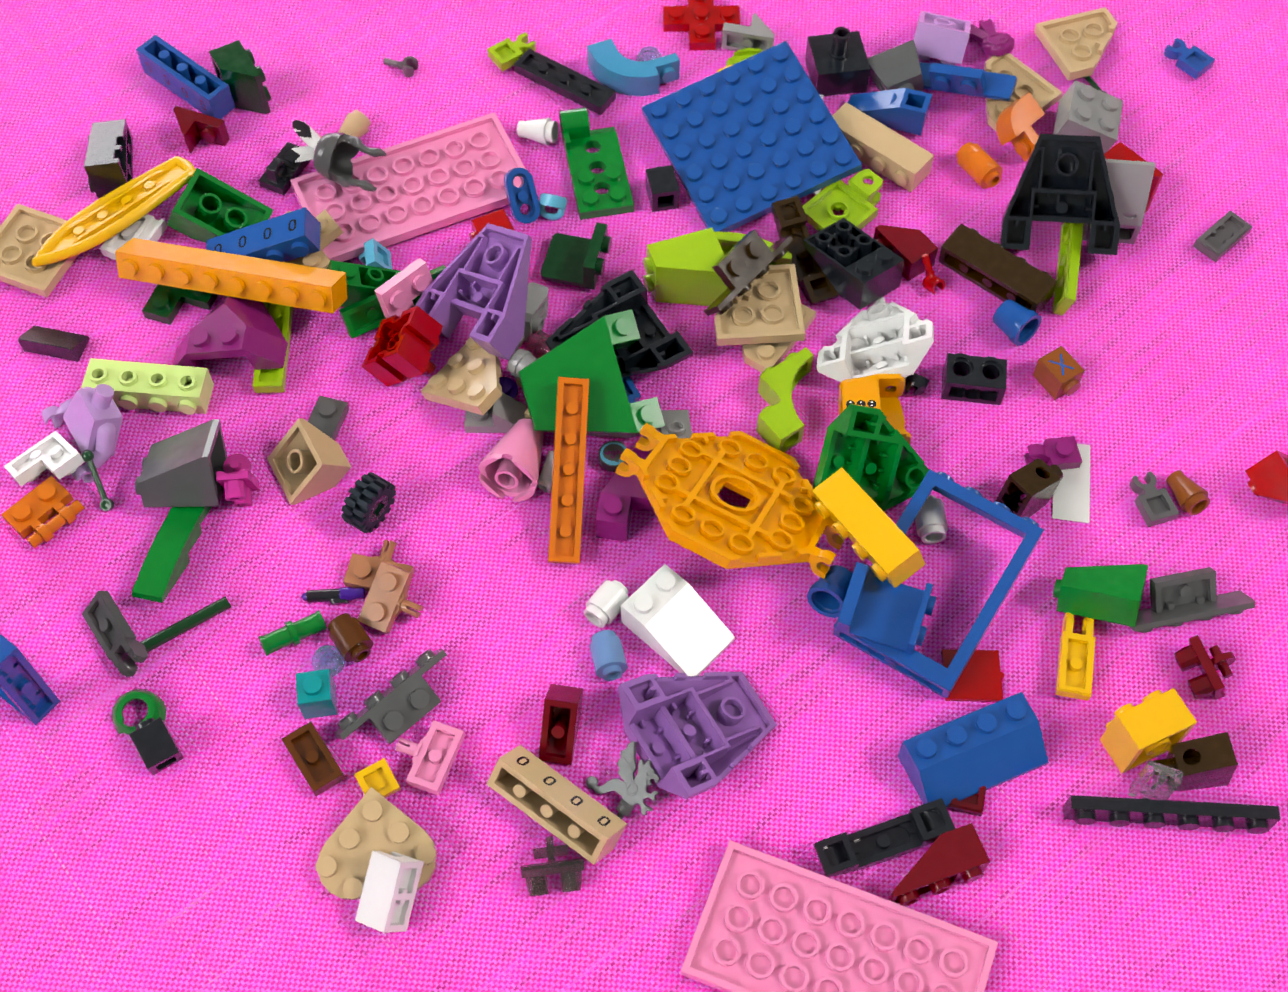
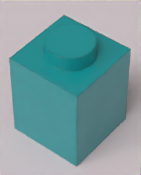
M324 669L296 673L297 705L304 719L338 715L336 685L330 670Z

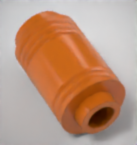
M968 142L958 150L956 154L957 163L981 188L995 187L1001 181L1002 167L977 143Z

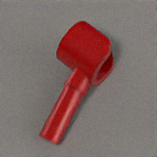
M923 254L922 259L926 276L923 279L922 286L935 295V286L943 290L945 288V281L935 275L929 254Z

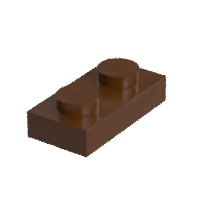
M311 721L282 738L284 745L315 796L346 779Z

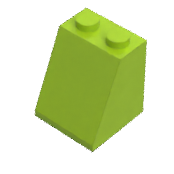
M713 228L647 245V257L643 258L646 275L643 276V282L647 292L651 291L655 302L710 306L728 288L712 268L725 256Z

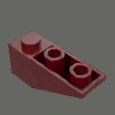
M970 823L940 834L893 890L888 900L897 904L900 903V905L906 907L919 901L920 895L932 891L933 895H938L951 889L952 883L964 880L965 883H971L983 877V872L990 863V859L973 824Z

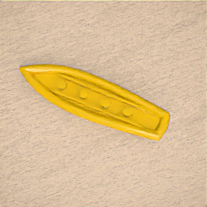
M175 156L114 189L61 225L41 246L32 260V265L40 267L69 259L109 240L184 187L190 181L196 168L190 161L180 156Z

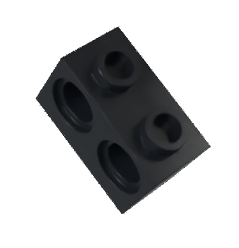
M947 353L942 373L941 399L1001 405L1006 391L1007 360L991 356L979 357L963 353Z

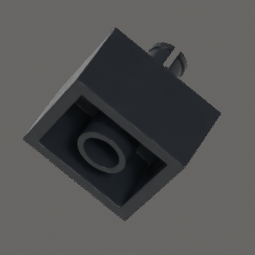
M837 27L834 29L833 34L808 36L805 62L810 80L820 95L833 96L867 92L870 66L859 31L850 32L845 27Z

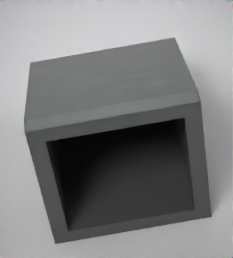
M220 419L210 420L151 445L147 457H144L142 460L141 475L137 476L135 480L136 494L141 495L144 507L219 506L224 488L216 481V471L224 472L223 465L226 458H228Z

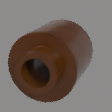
M345 613L337 616L329 623V637L345 661L360 662L370 655L373 641L357 618Z

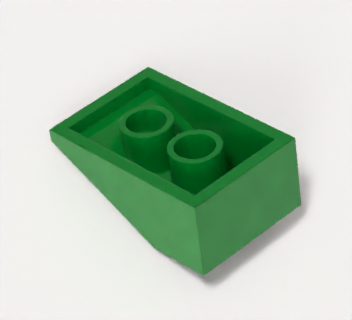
M197 168L173 208L167 226L191 239L206 243L208 239L268 220L273 209Z

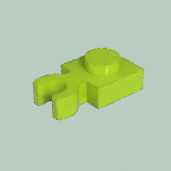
M522 33L514 42L507 38L488 48V57L503 72L513 67L528 49L536 51V42L531 41L528 43V34Z

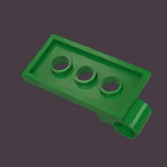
M586 107L559 111L562 140L580 220L634 212V202L615 127L590 130ZM589 148H596L599 151L595 153H590L586 150ZM595 168H600L604 171L601 173H593L591 170ZM598 189H606L609 192L606 194H598L596 191Z

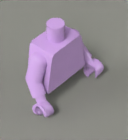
M99 384L96 388L83 387L76 391L72 398L61 403L60 407L49 406L42 410L45 425H47L51 418L54 428H58L62 425L64 419L81 453L85 450H90L94 453L93 462L98 469L111 456H114L123 421L122 414L113 400L114 389L106 384ZM87 462L85 465L77 467V470L72 473L76 481H79L81 478L85 483H92L94 481Z

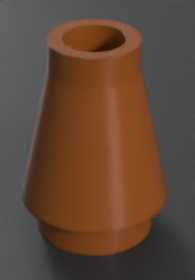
M1181 470L1171 473L1166 479L1183 512H1188L1191 516L1197 515L1210 504L1208 492L1188 478Z

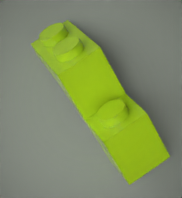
M807 347L797 353H790L783 362L775 367L770 366L766 368L759 377L758 393L769 406H766L759 413L756 431L768 445L782 452L789 450L801 442L805 425L794 409L792 392L798 382L811 372L813 354Z

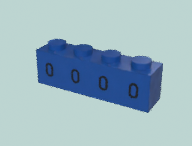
M154 35L136 49L144 73L202 114L222 119L235 108L227 83L159 36Z
M304 207L208 239L206 250L287 262L320 251L321 223Z

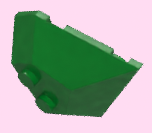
M850 404L827 428L813 489L840 468H843L883 511H886L913 497L929 469L900 432L894 429L887 421V417L880 409Z

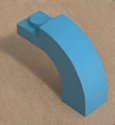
M612 39L587 46V63L592 74L602 85L617 93L630 96L659 94V85L679 79L680 59L676 53L649 61H634L621 55Z

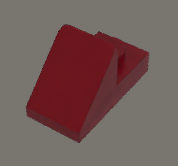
M175 106L173 109L189 153L193 152L201 139L208 143L225 146L230 138L224 120L179 106Z

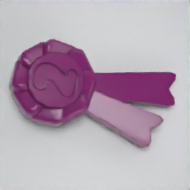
M991 19L986 21L980 20L979 28L971 24L969 37L982 43L981 49L985 54L1003 56L1013 51L1015 47L1014 39L1008 33L996 32Z

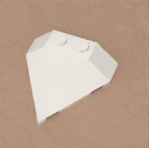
M881 297L874 301L867 311L861 310L835 335L837 341L832 346H824L818 352L817 371L839 382L876 374H901V377L906 378L914 374L934 342L933 322L928 319L922 321L918 319L916 313L894 302L888 304L885 302L884 297Z

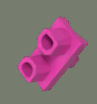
M242 454L230 455L224 462V472L216 471V481L225 489V499L232 501V506L234 507L252 506V491L259 490V481L251 473V462Z

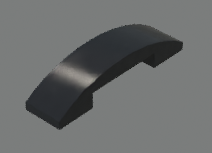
M940 798L912 808L906 815L849 835L844 832L815 842L813 846L825 876L832 877L868 868L900 857L935 842L940 834L956 828L943 799Z

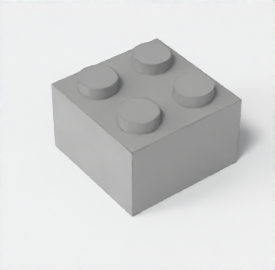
M1075 80L1059 100L1053 134L1100 136L1105 154L1118 139L1123 100Z

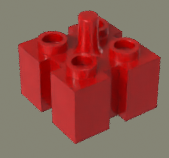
M418 306L403 311L401 317L393 315L381 321L374 337L376 343L373 347L369 348L361 367L387 387L404 382L408 378L421 376L425 372L432 374L436 369V365L429 360L432 355L429 352H432L440 342L439 335L443 326Z

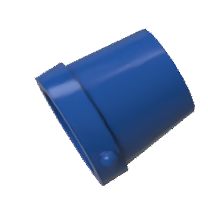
M1011 299L1004 301L997 308L993 316L994 324L1016 346L1025 344L1034 336L1040 327L1042 319L1034 310H1029Z
M839 565L830 566L825 578L820 577L807 593V599L811 607L826 617H839L852 572Z

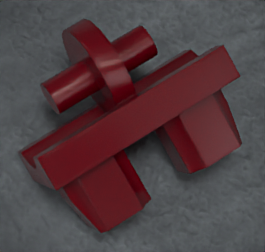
M1198 635L1189 638V645L1174 653L1175 659L1182 672L1199 666L1202 675L1188 680L1195 699L1214 695L1217 700L1225 696L1223 691L1225 686L1217 670H1220L1223 678L1232 676L1233 673L1229 665L1234 663L1236 658L1232 652L1222 654L1219 646L1215 645L1209 648L1213 656L1210 659Z

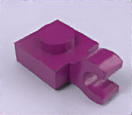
M1075 436L1045 439L1043 445H1028L1029 453L1024 454L1026 464L1036 459H1042L1045 463H1048V466L1054 464L1061 470L1080 468L1082 463Z

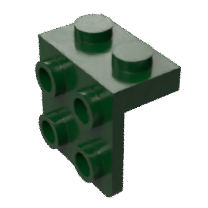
M596 222L591 239L555 233L552 236L541 269V278L546 281L595 290L598 277L602 276L604 272L605 254H609L612 244V237L608 236V224Z

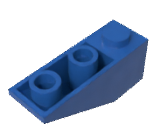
M909 88L851 94L848 104L888 128L921 136L928 116L932 94Z

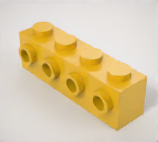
M840 468L812 490L818 501L814 504L817 511L824 519L830 517L835 522L832 526L843 540L849 537L853 542L851 545L852 549L862 561L868 558L873 564L870 566L871 570L881 582L887 579L896 588L926 565L920 550L843 468Z

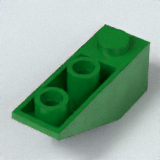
M330 260L326 268L346 272L348 299L341 307L349 306L374 295V290L400 272L399 270Z

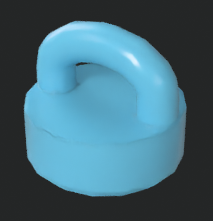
M548 193L540 194V215L548 220L561 219L565 213L567 199ZM545 206L558 208V212L549 213L545 210Z

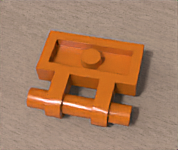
M51 475L1 515L23 539L34 531L35 533L26 540L35 549L43 541L46 543L54 537L53 534L66 523L70 525L77 519L76 515L85 508L77 499L69 506H66L74 499ZM57 513V515L54 518H52L49 522H47L45 525L43 524Z

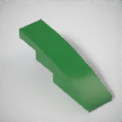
M213 506L171 508L143 562L132 589V597L160 603L164 602L190 563L189 552L202 534L201 523Z

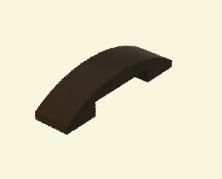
M798 195L773 202L771 208L779 238L783 239L791 235L794 239L786 249L792 254L791 264H795L798 285L811 305L837 298L838 293L803 244V240L809 237L810 234L806 226L808 219Z

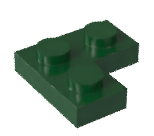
M158 284L142 312L145 318L171 325L183 303L210 310L218 294Z

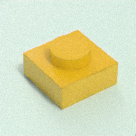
M385 758L354 774L364 795L371 787L384 798L401 790Z

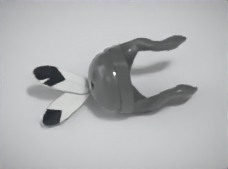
M300 120L293 121L295 133L308 146L288 150L284 155L286 160L292 162L313 160L314 168L317 172L343 187L357 186L365 191L372 192L377 190L369 181L352 178L353 166L350 159L354 158L358 151L372 157L386 156V152L380 148L367 147L359 137L345 133H327L320 137L307 123Z

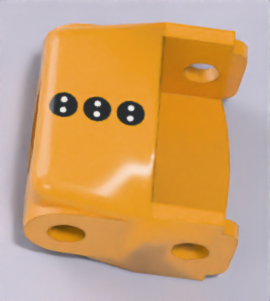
M876 374L861 378H851L843 380L839 384V415L850 404L878 408L887 417L886 419L892 427L898 430L909 444L911 443V434L905 429L903 410L898 398L903 395L905 388V378L901 377V374Z

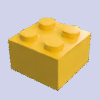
M1174 688L1164 693L1156 690L1142 699L1143 702L1136 706L1128 703L1114 712L1115 718L1105 725L1107 729L1099 740L1121 774L1168 752L1171 745L1182 742L1197 724V721Z

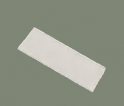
M1077 444L1082 463L1080 468L1061 470L1063 478L1053 493L1052 519L1090 523V445Z

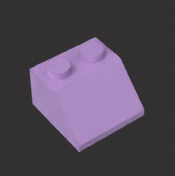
M920 11L913 39L918 59L930 60L931 57L939 59L942 64L954 66L956 63L962 64L970 35L971 22Z

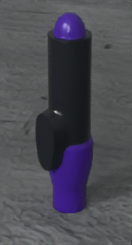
M341 587L336 589L307 590L301 597L308 603L330 601L331 605L349 604L351 600L365 598V589Z

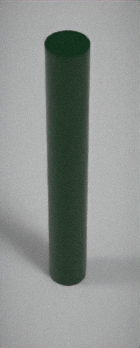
M225 596L141 641V643L144 644L145 650L150 652L231 608V605Z

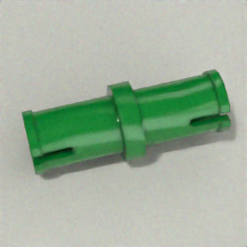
M318 610L316 613L293 623L289 620L284 623V627L259 636L258 639L265 655L268 656L270 653L288 645L301 644L300 640L322 630H327V627Z

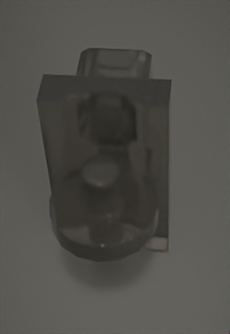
M553 836L546 837L547 847L533 849L534 859L548 858V862L521 865L520 867L521 878L526 879L530 897L549 894L547 875L560 873L562 892L581 890V871L585 870L584 859L556 861L555 857L569 855L568 845L554 846Z

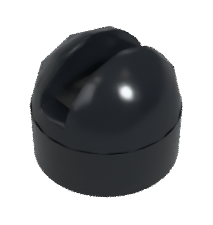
M914 373L905 378L904 389L908 393L911 387L916 388L913 396L920 395L926 390L930 380Z

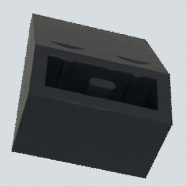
M845 218L836 221L803 240L804 246L838 294L859 310L900 287L905 260Z

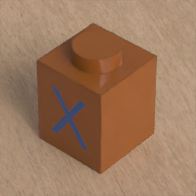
M1060 346L1039 358L1033 376L1056 400L1065 394L1067 396L1072 395L1081 386L1080 380L1085 370Z

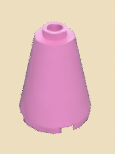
M523 418L518 420L480 462L478 478L484 488L503 499L504 495L514 497L512 500L514 502L528 500L533 496L538 486L544 431H534L531 419Z

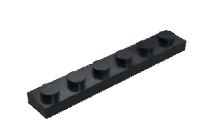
M1070 795L1063 805L1064 820H1075V823L1080 825H1090L1096 821L1109 822L1111 826L1115 827L1139 823L1144 824L1146 828L1152 829L1161 828L1165 825H1177L1181 830L1213 827V830L1216 832L1247 829V832L1251 834H1263L1281 820L1279 806L1076 795Z

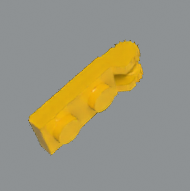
M1066 612L1060 635L1055 695L1088 701L1092 694L1095 637L1093 636L1094 619L1085 617L1082 622V634L1073 633L1074 615Z

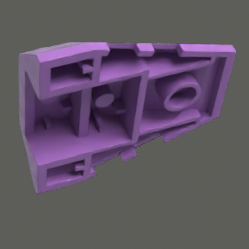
M705 672L703 676H686V673H676L674 677H658L657 674H646L621 683L618 686L625 734L630 742H636V752L641 760L645 761V763L647 760L652 761L651 767L655 770V774H658L660 777L659 783H656V785L685 799L714 788L777 725L743 672Z

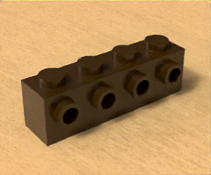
M962 223L941 246L939 263L1003 302L1011 299L1039 314L1053 297L1057 280L1052 278L1049 273L1040 271L1028 264L1022 257L1013 255L1000 244L988 240L975 229L968 228Z

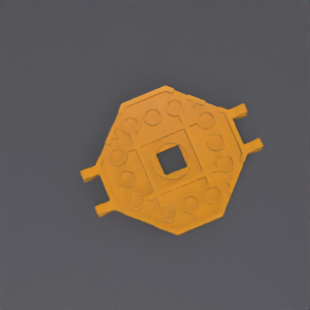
M645 423L641 428L640 434L648 439L641 436L635 447L642 451L652 450L648 457L644 460L628 448L621 454L620 460L624 462L619 464L615 473L623 477H630L633 474L638 477L668 539L725 569L808 562L813 573L824 579L830 568L827 565L832 564L836 554L816 547L817 543L824 534L826 535L827 542L832 547L840 550L845 541L837 535L838 533L833 528L832 524L835 522L830 517L824 519L815 508L816 497L812 492L813 487L808 479L801 477L798 471L800 465L797 460L742 431H730L729 436L716 437L714 432L692 433L690 438H677L676 434L664 435L658 432L652 425ZM723 487H726L751 501L746 508L734 507L721 500L718 494Z

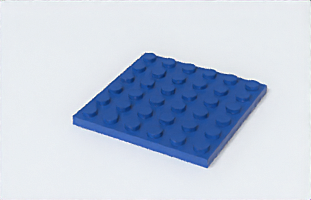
M787 41L641 107L642 114L670 164L673 165L674 171L706 228L712 227L714 232H730L771 213V204L773 202L797 195L801 199L862 170V163Z

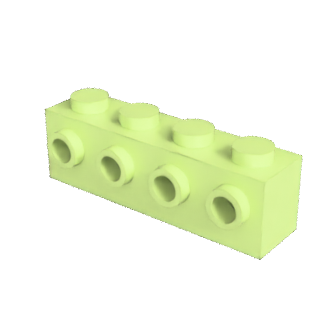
M90 358L81 388H96L99 384L111 386L114 389L113 400L117 407L129 410L136 408L151 409L156 412L176 411L192 415L195 413L206 414L214 383L208 368Z

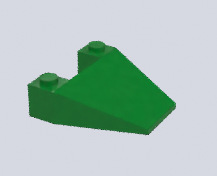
M633 310L601 317L518 372L534 431L555 432L558 377L589 379L586 435L628 439L640 436L641 428L645 423L652 425L656 430L665 426L657 397L629 403L614 350L629 347L640 339Z

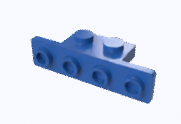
M919 62L924 89L1010 101L1017 83V77L1014 75L933 62L931 64Z

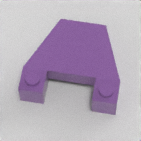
M488 223L424 290L415 306L420 307L443 326L440 336L448 339L463 315L478 319L469 336L489 354L509 361L524 336L532 238L527 234Z

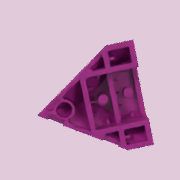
M225 296L205 319L189 331L176 348L173 365L202 367L204 359L246 356L255 370L283 368L288 343L263 302Z

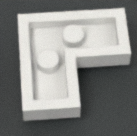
M54 431L4 467L20 486H23L27 482L37 479L40 473L47 468L60 480L64 476L74 473L77 467L85 461L76 449L57 431Z

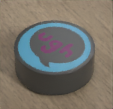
M609 441L603 444L599 450V463L602 468L609 472H615L619 464L624 462L620 460V456L627 448L626 445L619 441Z

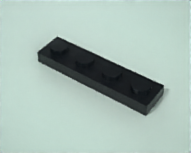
M528 49L514 64V71L599 115H602L616 99V91L531 49Z

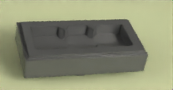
M1229 211L1195 241L1193 247L1216 263L1249 234L1253 226L1232 211Z

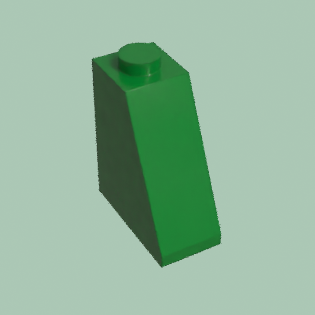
M1148 565L1066 567L1063 578H1056L1053 597L1058 598L1056 611L1135 627Z

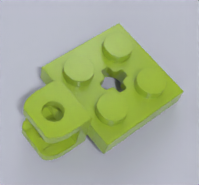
M864 169L849 180L848 185L842 180L828 185L802 206L808 219L807 222L820 231L845 218L859 229H862L878 215V209L875 206L881 199V193L878 191L882 188L883 179L872 170ZM865 179H871L873 183L869 185L868 183H864L863 181ZM833 210L844 211L843 215L833 214Z

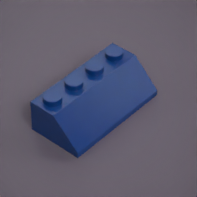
M1022 692L902 742L898 753V758L922 803L926 804L942 798L946 808L955 798H957V801H961L978 794L979 788L984 785L986 790H989L1045 766L1049 762L1039 720Z

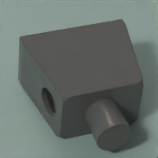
M914 40L867 58L870 66L869 76L880 91L909 88L917 91L924 89Z

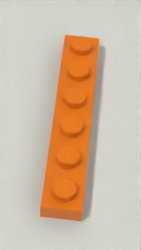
M558 377L548 563H580L589 379Z

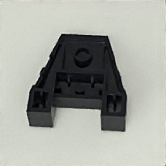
M1039 135L1002 217L1000 245L1004 249L1029 250L1032 221L1088 224L1085 251L1088 254L1117 255L1120 222L1100 136Z

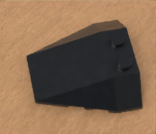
M633 270L608 281L592 301L588 300L583 305V309L574 318L570 317L545 341L551 351L601 317L633 310L640 339L629 347L614 350L622 377L667 369L693 356V351L680 333L676 331L670 334L648 304L647 289Z

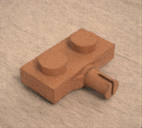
M384 540L379 556L368 557L352 553L343 583L346 587L364 588L365 591H369L381 561L388 562L413 574L415 570L413 566L393 561L392 556L397 544L391 540L390 543L388 540Z
M381 561L358 621L381 632L390 633L395 618L402 611L415 618H419L421 613L418 611H423V606L407 600L408 587L413 573L388 562Z

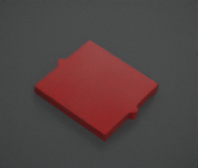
M942 649V665L944 667H949L958 650ZM976 650L948 698H945V701L998 702L1003 700L1002 679L1004 678V673L1000 669L999 650Z

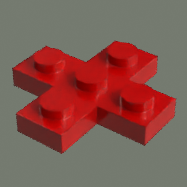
M688 0V6H663V32H689V50H715V32H722L724 22L740 25L739 5L714 6V0Z

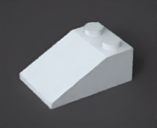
M666 564L658 569L621 605V623L678 672L686 673V676H699L735 640V636L691 585Z

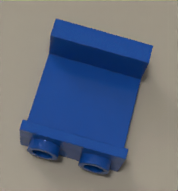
M856 562L837 621V631L913 655L915 645H923L928 628L922 626L925 614L932 615L937 597L931 596L933 584L927 583L925 590L904 584L894 588L887 579L881 582L876 576L868 574L869 565Z

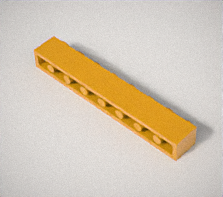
M132 238L115 251L118 276L123 279L332 314L348 299L346 272Z

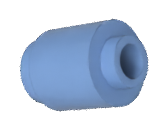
M612 630L599 631L591 637L589 648L596 675L599 678H604L606 681H613L622 677L623 673L628 669L620 637L616 636V633Z

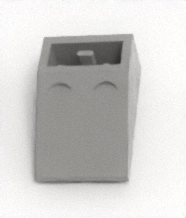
M1105 159L1120 222L1119 243L1134 244L1142 227L1156 166L1155 162ZM1083 224L1082 240L1087 238L1088 224Z

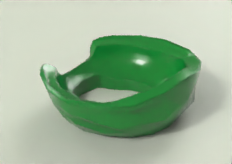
M135 689L124 693L113 706L112 721L116 731L119 734H130L136 731L135 727H129L124 724L123 710L126 704L135 699L145 701L148 706V713L141 722L150 718L156 720L160 717L165 722L166 707L164 701L147 689Z

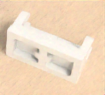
M372 851L355 921L383 933L407 931L424 862L396 852H391V855L381 851Z

